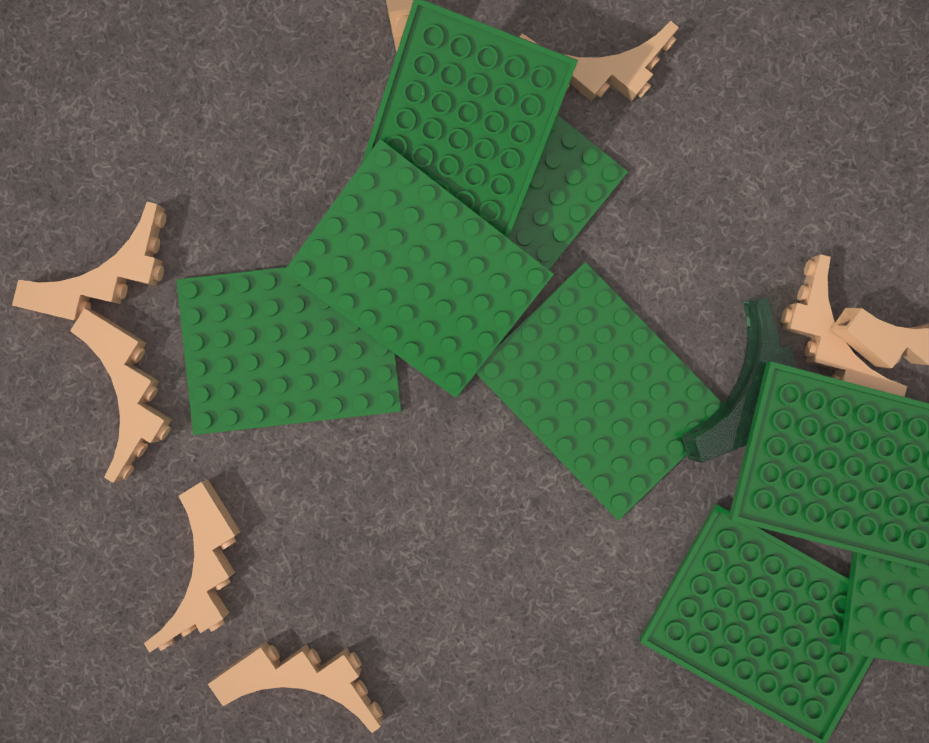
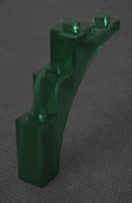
M767 297L751 298L743 301L747 319V346L743 366L736 384L718 410L698 427L682 434L689 460L703 463L746 446L752 424L750 416L754 415L766 363L771 361L796 368L794 362L795 355L790 345H780L779 332L775 327L772 307Z

